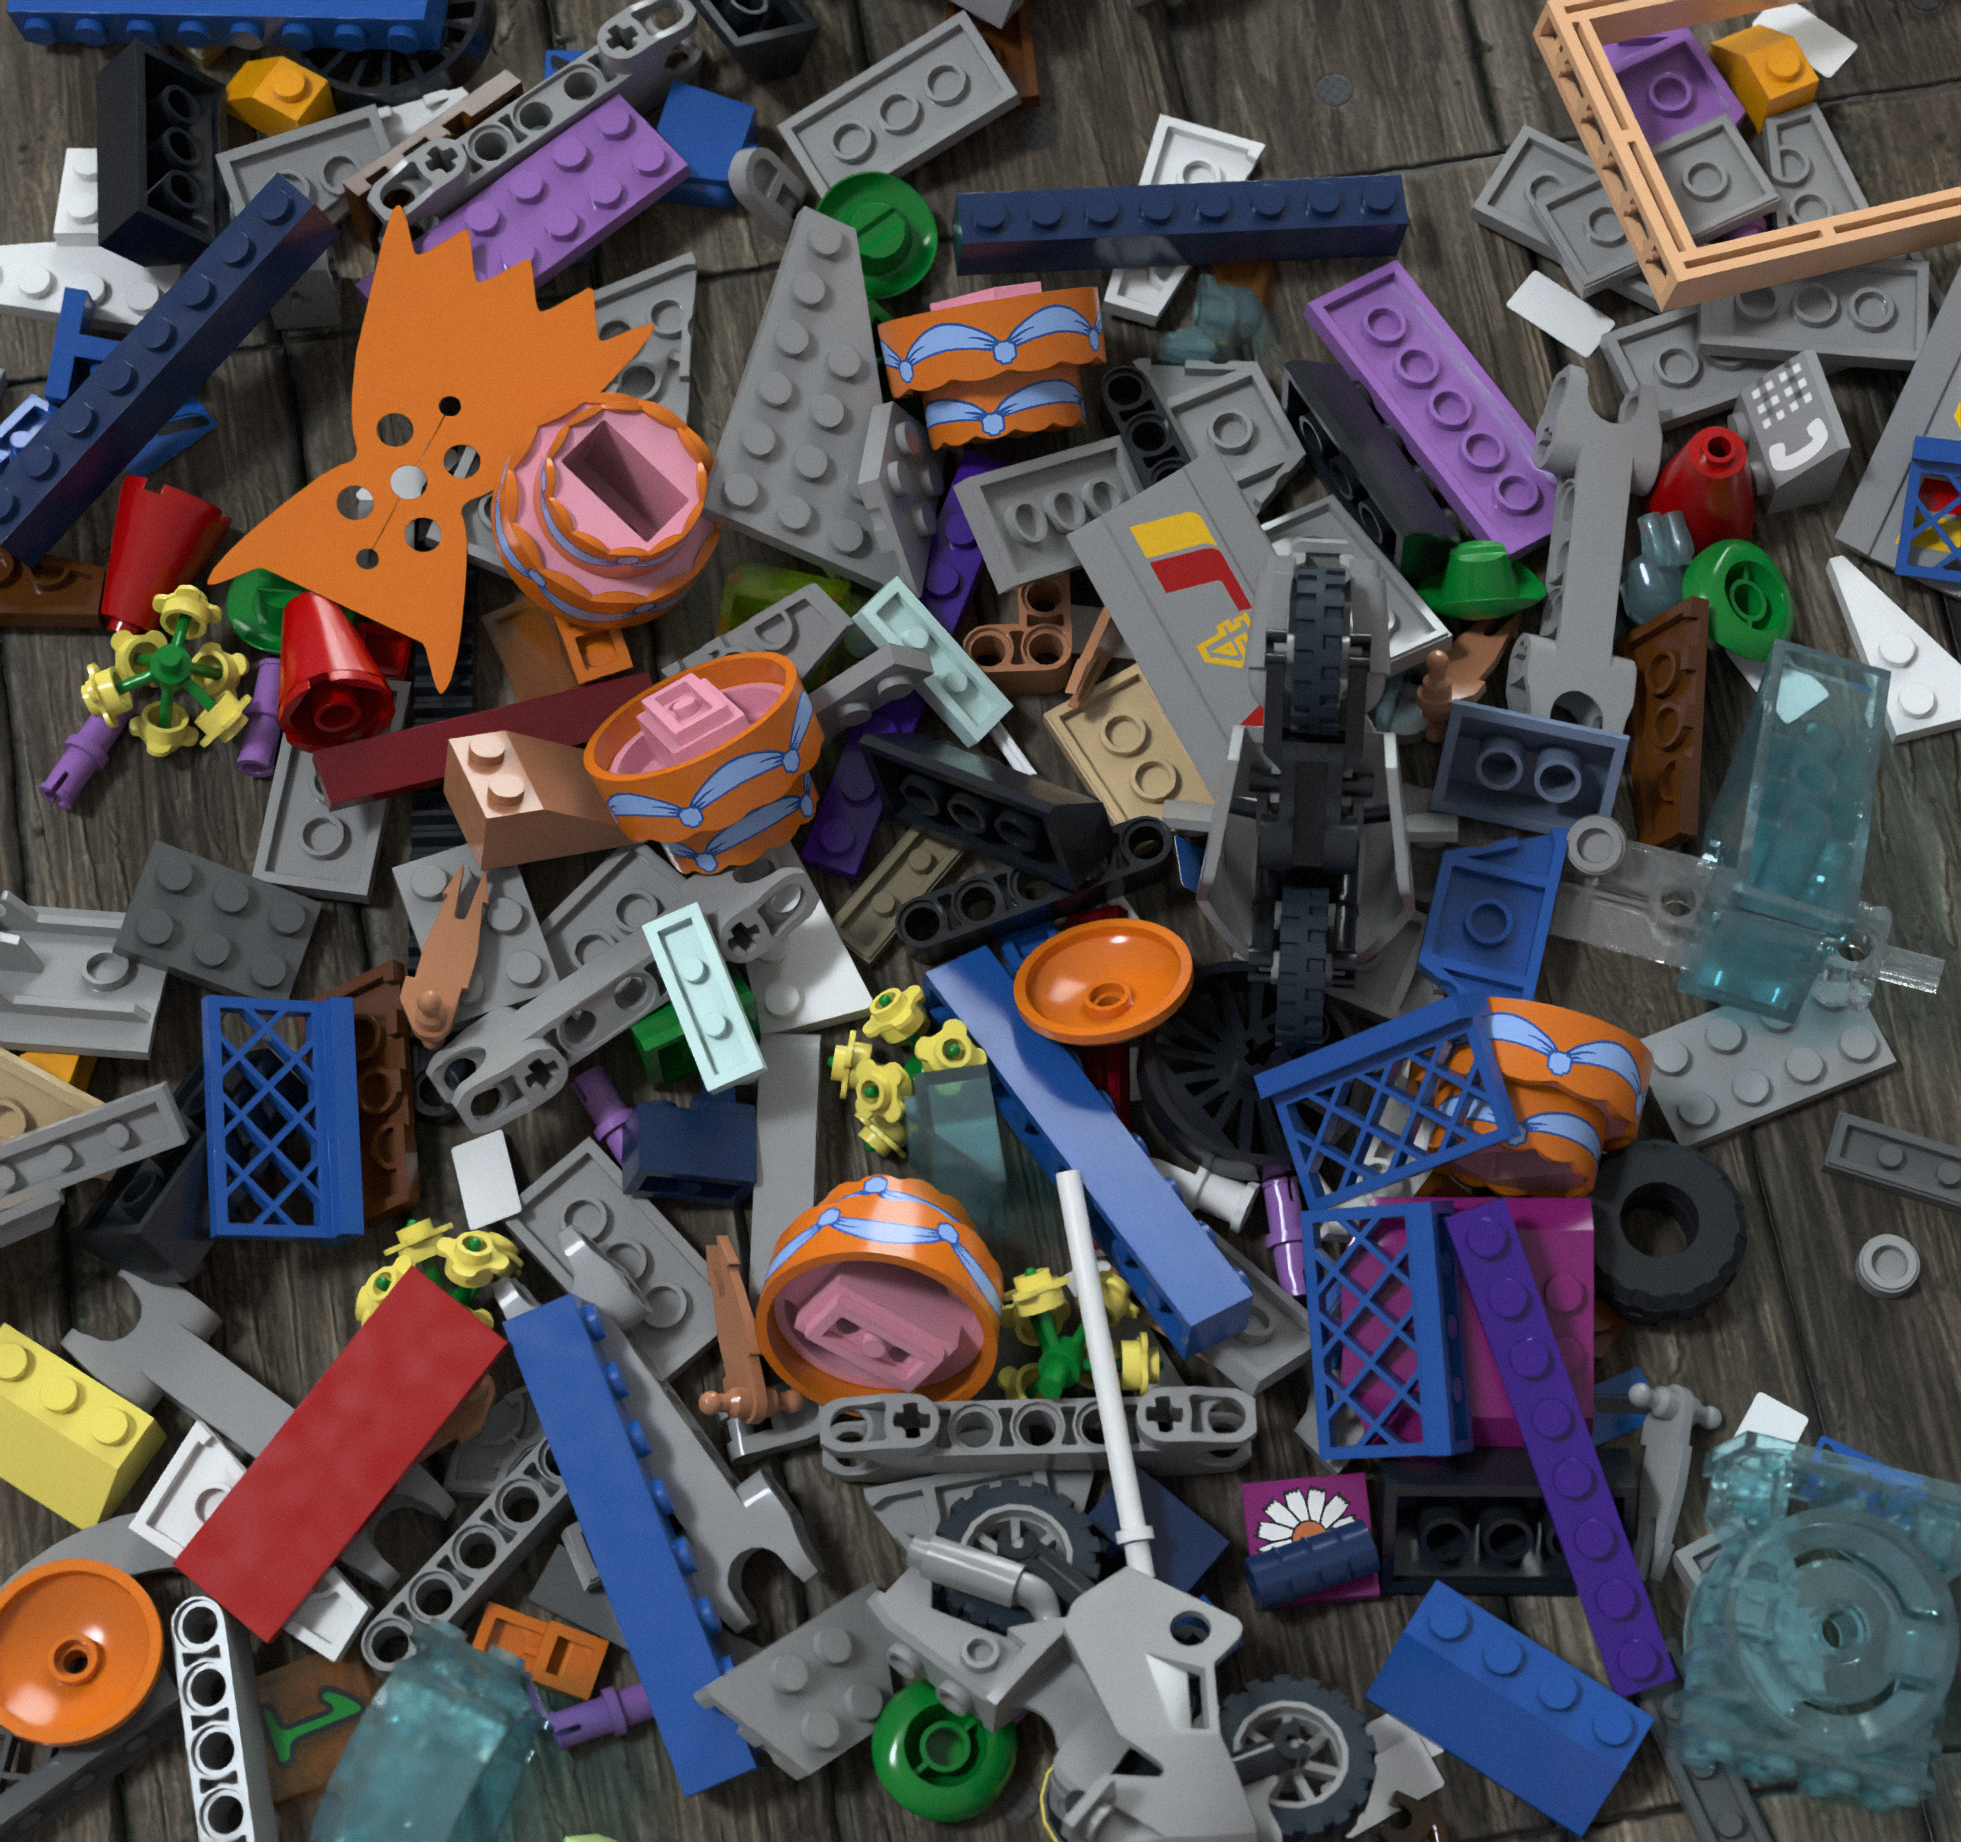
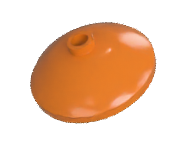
M1127 918L1092 921L1064 930L1035 948L1026 957L1017 971L1013 986L1014 998L1022 1020L1032 1030L1044 1037L1074 1046L1097 1047L1113 1045L1138 1038L1154 1030L1170 1018L1184 1003L1192 989L1194 966L1192 956L1185 942L1166 927L1149 921Z
M63 1559L40 1565L25 1572L0 1592V1725L20 1739L37 1745L68 1747L100 1739L121 1727L134 1716L154 1689L164 1656V1634L160 1616L152 1600L137 1581L124 1571L100 1561ZM80 1657L88 1658L87 1666L82 1672L78 1674H70L68 1672L70 1664L75 1659Z

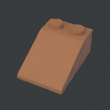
M506 730L448 739L443 792L480 871L649 842V840L634 842L627 838L618 828L584 766L583 755L585 749Z

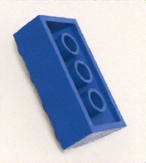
M1437 1579L1406 1626L1364 1700L1401 1722L1579 1839L1582 1838L1655 1720L1654 1717Z

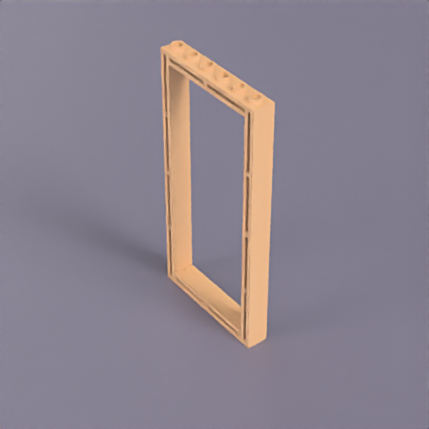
M1547 0L1532 35L1661 312L1961 241L1960 186L1696 248L1602 46L1809 0ZM1571 73H1573V75H1574V78H1575V80H1576V82H1577V84H1578V86H1579V88H1580V90H1581V93H1582V95H1583V98L1581 97V95H1580V93H1579V91H1578V89H1577V86H1576V84H1575V82H1574V80H1573V78H1572V76H1571ZM1593 118H1594V120H1595V123H1596V125H1597V127H1598V129H1599V131H1600V133H1601V136H1602V138H1603L1605 144H1603V142H1602V140H1601V138H1600V136H1599V134H1598V132H1597V129H1596V127H1595V125H1594V123H1593V121H1592ZM1618 172H1619V174H1620V176H1621V178H1622V181H1623V183H1624V185H1625L1627 191L1624 190V187H1623V185H1622V183H1621V181H1620V179H1619V177H1618V175H1617ZM1636 212L1638 213L1649 238L1646 237L1644 230L1637 218ZM1658 259L1662 264V267L1666 273V277L1664 276V273L1658 263Z

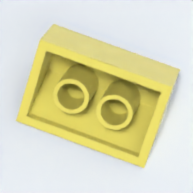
M4 1322L0 1328V1478L80 1530L109 1520L168 1438L154 1417Z

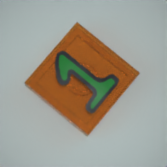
M354 1641L340 1663H335L322 1654L316 1653L256 1677L271 1800L275 1807L396 1760Z

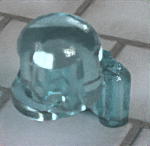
M1202 274L1197 283L1192 327L1179 328L1176 332H1167L1165 337H1161L1157 352L1158 360L1185 364V359L1205 361L1216 358L1218 349L1214 345L1242 347L1251 342L1259 332L1263 318L1262 302L1257 292L1248 286L1236 287L1217 284L1215 276Z
M1680 510L1668 512L1662 516L1660 512H1652L1637 519L1641 533L1642 555L1631 560L1621 568L1619 590L1627 616L1633 623L1640 626L1683 601L1682 583L1684 577L1680 565H1689L1692 562L1695 547L1683 512Z

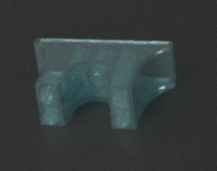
M1775 638L1768 654L1761 682L1743 735L1706 822L1699 864L1715 868L1704 901L1696 915L1684 946L1677 991L1792 1025L1794 1024L1827 957L1840 941L1848 943L1856 927L1891 671Z

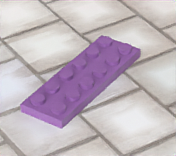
M617 92L412 242L414 252L418 255L425 253L462 230H468L470 233L476 281H486L521 261L530 259L536 291L690 177L689 166ZM375 270L355 284L358 296L366 305L368 304Z
M1397 259L1307 304L1303 315L1353 381L1358 380L1363 384L1374 408L1384 421L1393 427L1401 443L1477 540H1488L1503 544L1510 563L1550 543L1558 474L1535 467L1533 459L1536 435Z

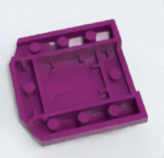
M1372 1196L1367 1206L1454 1200L1455 1213L1500 1197ZM1505 1197L1592 1440L1594 1423V1226L1591 1198ZM1405 1216L1387 1217L1371 1237L1393 1258L1398 1255L1407 1243ZM1361 1219L1358 1226L1363 1229L1371 1219ZM1352 1237L1351 1240H1349L1344 1252L1355 1240L1354 1237ZM1363 1247L1345 1271L1365 1290L1369 1291L1387 1267ZM1407 1261L1403 1267L1409 1272V1263ZM1459 1266L1474 1447H1524ZM1396 1276L1376 1299L1399 1321L1412 1306L1411 1290ZM1342 1283L1340 1299L1341 1325L1360 1302ZM1369 1309L1350 1333L1374 1354L1392 1330ZM1412 1323L1408 1330L1414 1334V1324ZM1401 1338L1382 1361L1404 1384L1417 1369L1416 1353ZM1342 1342L1340 1345V1381L1347 1387L1365 1363ZM1373 1372L1355 1395L1379 1417L1397 1393ZM1418 1385V1386L1416 1387V1389L1413 1391L1418 1397H1419V1385ZM1405 1401L1387 1423V1426L1405 1443L1423 1442L1421 1415ZM1357 1414L1365 1432H1367L1371 1426ZM1378 1435L1371 1444H1385L1388 1442Z

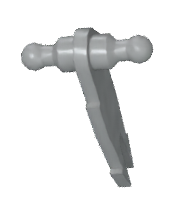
M1637 1383L1630 1387L1628 1392L1629 1400L1636 1407H1649L1650 1412L1644 1420L1640 1445L1645 1446L1646 1449L1640 1481L1637 1542H1634L1633 1552L1641 1579L1646 1582L1654 1545L1651 1579L1661 1582L1675 1547L1671 1543L1687 1486L1692 1446H1689L1691 1427L1698 1423L1704 1429H1716L1721 1424L1722 1415L1719 1409L1714 1406H1702L1701 1401L1693 1396L1689 1388L1672 1384L1667 1387L1660 1386L1653 1390L1645 1383Z

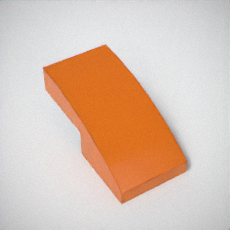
M553 615L578 686L634 669L621 628H591L574 624Z
M489 1601L484 1609L464 1664L547 1692L586 1702L591 1695L610 1641L554 1620H550L547 1623Z

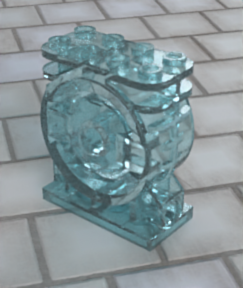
M1750 1430L1706 1452L1702 1476L1711 1478L1704 1520L1723 1549L1702 1572L1688 1601L1683 1629L1684 1654L1681 1655L1679 1669L1686 1672L1685 1685L1683 1690L1675 1692L1673 1696L1672 1708L1679 1711L1680 1715L1678 1727L1667 1732L1666 1745L1677 1750L1676 1760L1684 1764L1713 1768L1715 1767V1761L1738 1766L1737 1775L1748 1780L1774 1783L1776 1776L1798 1781L1797 1790L1808 1795L1835 1798L1836 1791L1858 1796L1857 1805L1859 1807L1872 1811L1895 1813L1897 1805L1919 1807L1921 1800L1935 1795L1937 1782L1927 1777L1926 1774L1928 1761L1940 1758L1942 1743L1932 1738L1934 1723L1945 1720L1947 1707L1942 1703L1950 1689L1958 1661L1959 1626L1956 1609L1947 1583L1961 1574V1485ZM1789 1498L1806 1502L1810 1507V1510L1786 1517ZM1814 1550H1835L1854 1562L1834 1559L1813 1561L1787 1573L1776 1584L1747 1577L1751 1567L1772 1575L1777 1573L1783 1565L1794 1557ZM1825 1618L1832 1621L1840 1633V1643L1837 1649L1830 1646L1822 1634V1624ZM1739 1640L1762 1645L1764 1655L1741 1647ZM1893 1679H1896L1893 1693L1886 1701L1870 1711L1857 1715H1834L1815 1710L1795 1699L1778 1682L1779 1680L1789 1691L1807 1702L1825 1707H1843L1874 1697L1883 1691Z
M433 1617L428 1626L415 1623L409 1638L417 1651L405 1660H396L391 1669V1675L379 1689L355 1728L325 1790L309 1834L308 1842H494L513 1801L525 1767L533 1754L531 1748L536 1729L544 1731L549 1722L550 1715L544 1705L545 1700L540 1697L538 1693L539 1688L534 1685L531 1679L533 1675L523 1669L526 1661L514 1653L495 1645H491L487 1653L476 1649L465 1642L467 1634L464 1631L441 1619Z

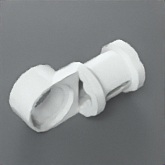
M1150 1157L1151 1162L1164 1178H1171L1177 1184L1183 1196L1184 1205L1191 1213L1199 1209L1230 1223V1230L1238 1234L1240 1233L1259 1193V1183L1250 1181L1248 1184H1245L1236 1179L1209 1171L1201 1166L1195 1175L1173 1164Z

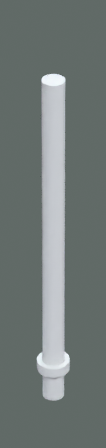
M1080 1170L1063 1171L1055 1174L1120 1522L1121 1531L1115 1532L1117 1546H1124L1128 1566L1156 1578L1149 1541L1155 1539L1153 1526H1146Z

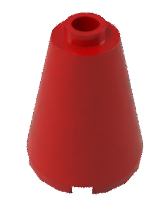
M1708 427L1699 431L1658 472L1651 490L1647 495L1643 496L1641 514L1646 526L1645 532L1649 541L1666 557L1689 565L1701 551L1718 541L1726 539L1747 541L1754 527L1756 511L1747 449L1741 437L1732 430L1724 427Z
M135 475L125 476L120 487L100 611L101 616L110 620L107 630L114 634L119 630H128L133 635L146 634L150 630L158 631L161 628L160 617L162 613H158L153 609L152 602L154 597L158 594H171L180 585H191L228 533L233 519L231 517H221L223 511L216 506L177 488L164 484L163 488L157 489L155 493L144 489L148 478Z
M312 591L300 593L286 604L282 614L277 721L280 730L285 733L286 740L292 747L311 754L314 751L342 745L361 737L363 740L380 736L390 726L396 712L393 692L342 606Z

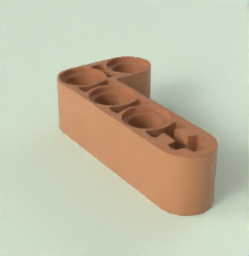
M1069 573L1018 588V624L979 626L970 631L964 639L962 649L975 663V660L983 655H994L1002 660L997 665L990 667L976 664L1004 696L1051 694L1058 692L1068 683L1072 671ZM1040 601H1048L1057 607L1052 611L1040 612L1033 609L1031 605ZM1041 653H1051L1057 656L1059 660L1053 664L1044 665L1034 661L1033 657Z

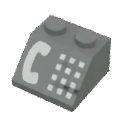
M1815 348L1803 350L1740 390L1733 413L1728 415V429L1738 434L1746 446L1753 496H1760L1766 515L1831 500L1851 449Z

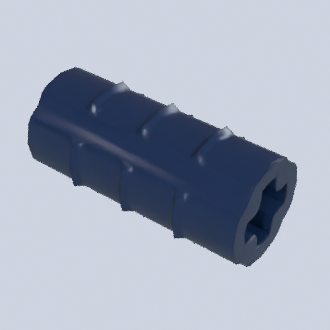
M1362 1519L1336 1528L1331 1526L1327 1531L1309 1537L1302 1536L1300 1540L1277 1548L1272 1546L1270 1550L1244 1558L1242 1561L1248 1587L1260 1612L1285 1603L1291 1605L1294 1600L1315 1593L1320 1595L1324 1590L1344 1583L1350 1584L1353 1580L1377 1573L1380 1570L1376 1547L1370 1531Z

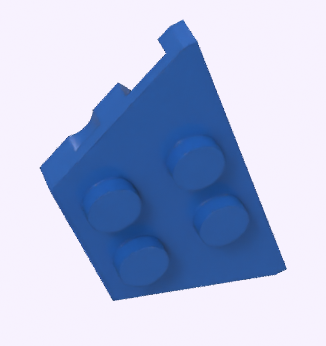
M1563 827L1551 829L1547 835L1518 841L1517 837L1497 840L1483 848L1468 846L1444 851L1437 871L1415 969L1448 996L1485 992L1486 997L1533 1001L1568 840L1566 838L1570 829Z

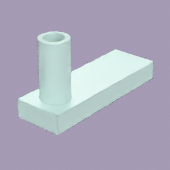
M898 576L881 588L851 618L856 624L844 637V642L847 650L857 658H866L888 643L929 652L934 673L913 687L967 748L978 743L1013 707L1011 702Z
M695 902L642 925L707 1091L711 1095H715L738 1084L748 1085L756 1081L761 1074L768 1072L702 905Z

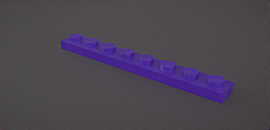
M969 450L965 451L937 520V531L932 535L922 596L917 598L954 640L986 563L953 486L968 477L1013 465ZM915 689L909 695L897 700H891L873 711L872 717L868 721L853 726L800 856L803 865L856 883L858 882L885 815L884 807L858 741L864 734L918 733L929 704Z
M1500 1197L1443 1217L1446 1230L1611 1690L1619 1696L1625 1697L1676 1679L1677 1676L1505 1197Z

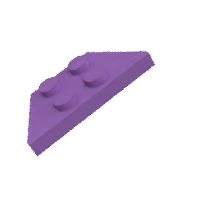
M1681 28L1602 46L1649 148L1725 113L1728 114L1737 130L1743 123L1746 113L1745 109L1689 28Z

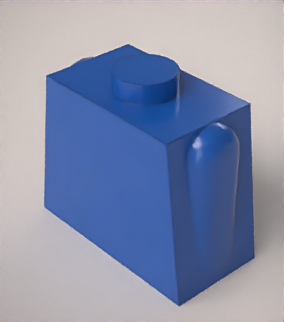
M673 79L656 132L688 164L690 177L656 202L735 210L738 199L729 185L728 171L731 160L738 151L746 148L760 147L759 144H756L758 138L756 108Z

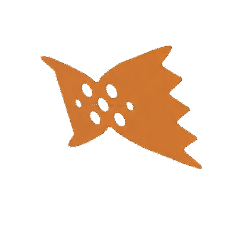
M400 205L396 206L390 215L382 240L355 357L352 389V427L357 448L356 456L352 461L341 464L319 476L253 528L214 567L207 584L215 585L254 569L263 568L423 643L436 689L442 694L452 678L462 627L467 564V537L461 513L462 508L467 502L494 490L497 478L518 441L542 414L568 399L601 393L650 338L654 331V324L636 327L613 338L601 341L597 334L595 299L592 288H587L553 308L542 312L538 310L536 303L532 262L530 259H525L486 281L478 282L474 274L470 233L468 230H462L431 250L418 255L414 252L408 222ZM447 396L457 398L461 403L460 412L455 416H445L439 410V403L443 398ZM388 414H401L410 420L414 432L408 443L392 447L380 440L377 435L378 422ZM456 445H466L476 450L481 462L479 470L469 478H457L448 473L444 466V457L450 448ZM402 466H418L426 475L427 487L421 496L414 499L400 498L391 488L392 474ZM350 486H359L369 491L374 502L369 515L358 520L348 519L343 516L337 508V498L342 490ZM417 518L433 520L441 529L442 537L440 543L430 551L420 552L414 550L405 540V530L409 523ZM373 549L377 553L379 561L374 568L363 569L357 564L356 557L361 550Z

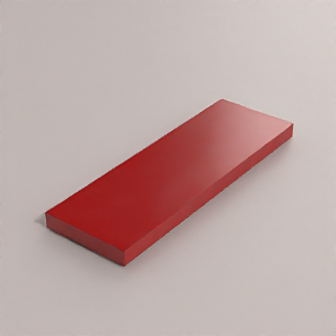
M411 1265L172 1564L264 1642L273 1644L511 1344L417 1267Z

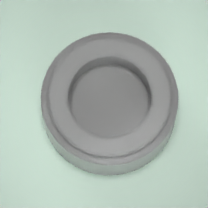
M1590 814L1582 817L1572 826L1566 838L1568 840L1566 852L1571 863L1578 870L1591 875H1601L1613 870L1621 862L1627 849V837L1624 829L1619 822L1604 814Z
M1883 1234L1870 1239L1861 1249L1855 1262V1273L1861 1286L1868 1293L1884 1299L1896 1298L1906 1293L1917 1279L1920 1270L1919 1257L1914 1247L1905 1239L1891 1234Z

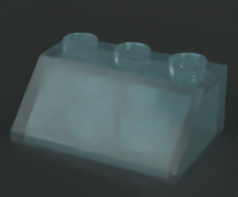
M987 1063L913 1074L914 1095L903 1097L906 1114L907 1151L911 1172L922 1170L925 1182L931 1184L940 1193L951 1195L959 1200L966 1209L969 1218L994 1238L1006 1236L1007 1180Z

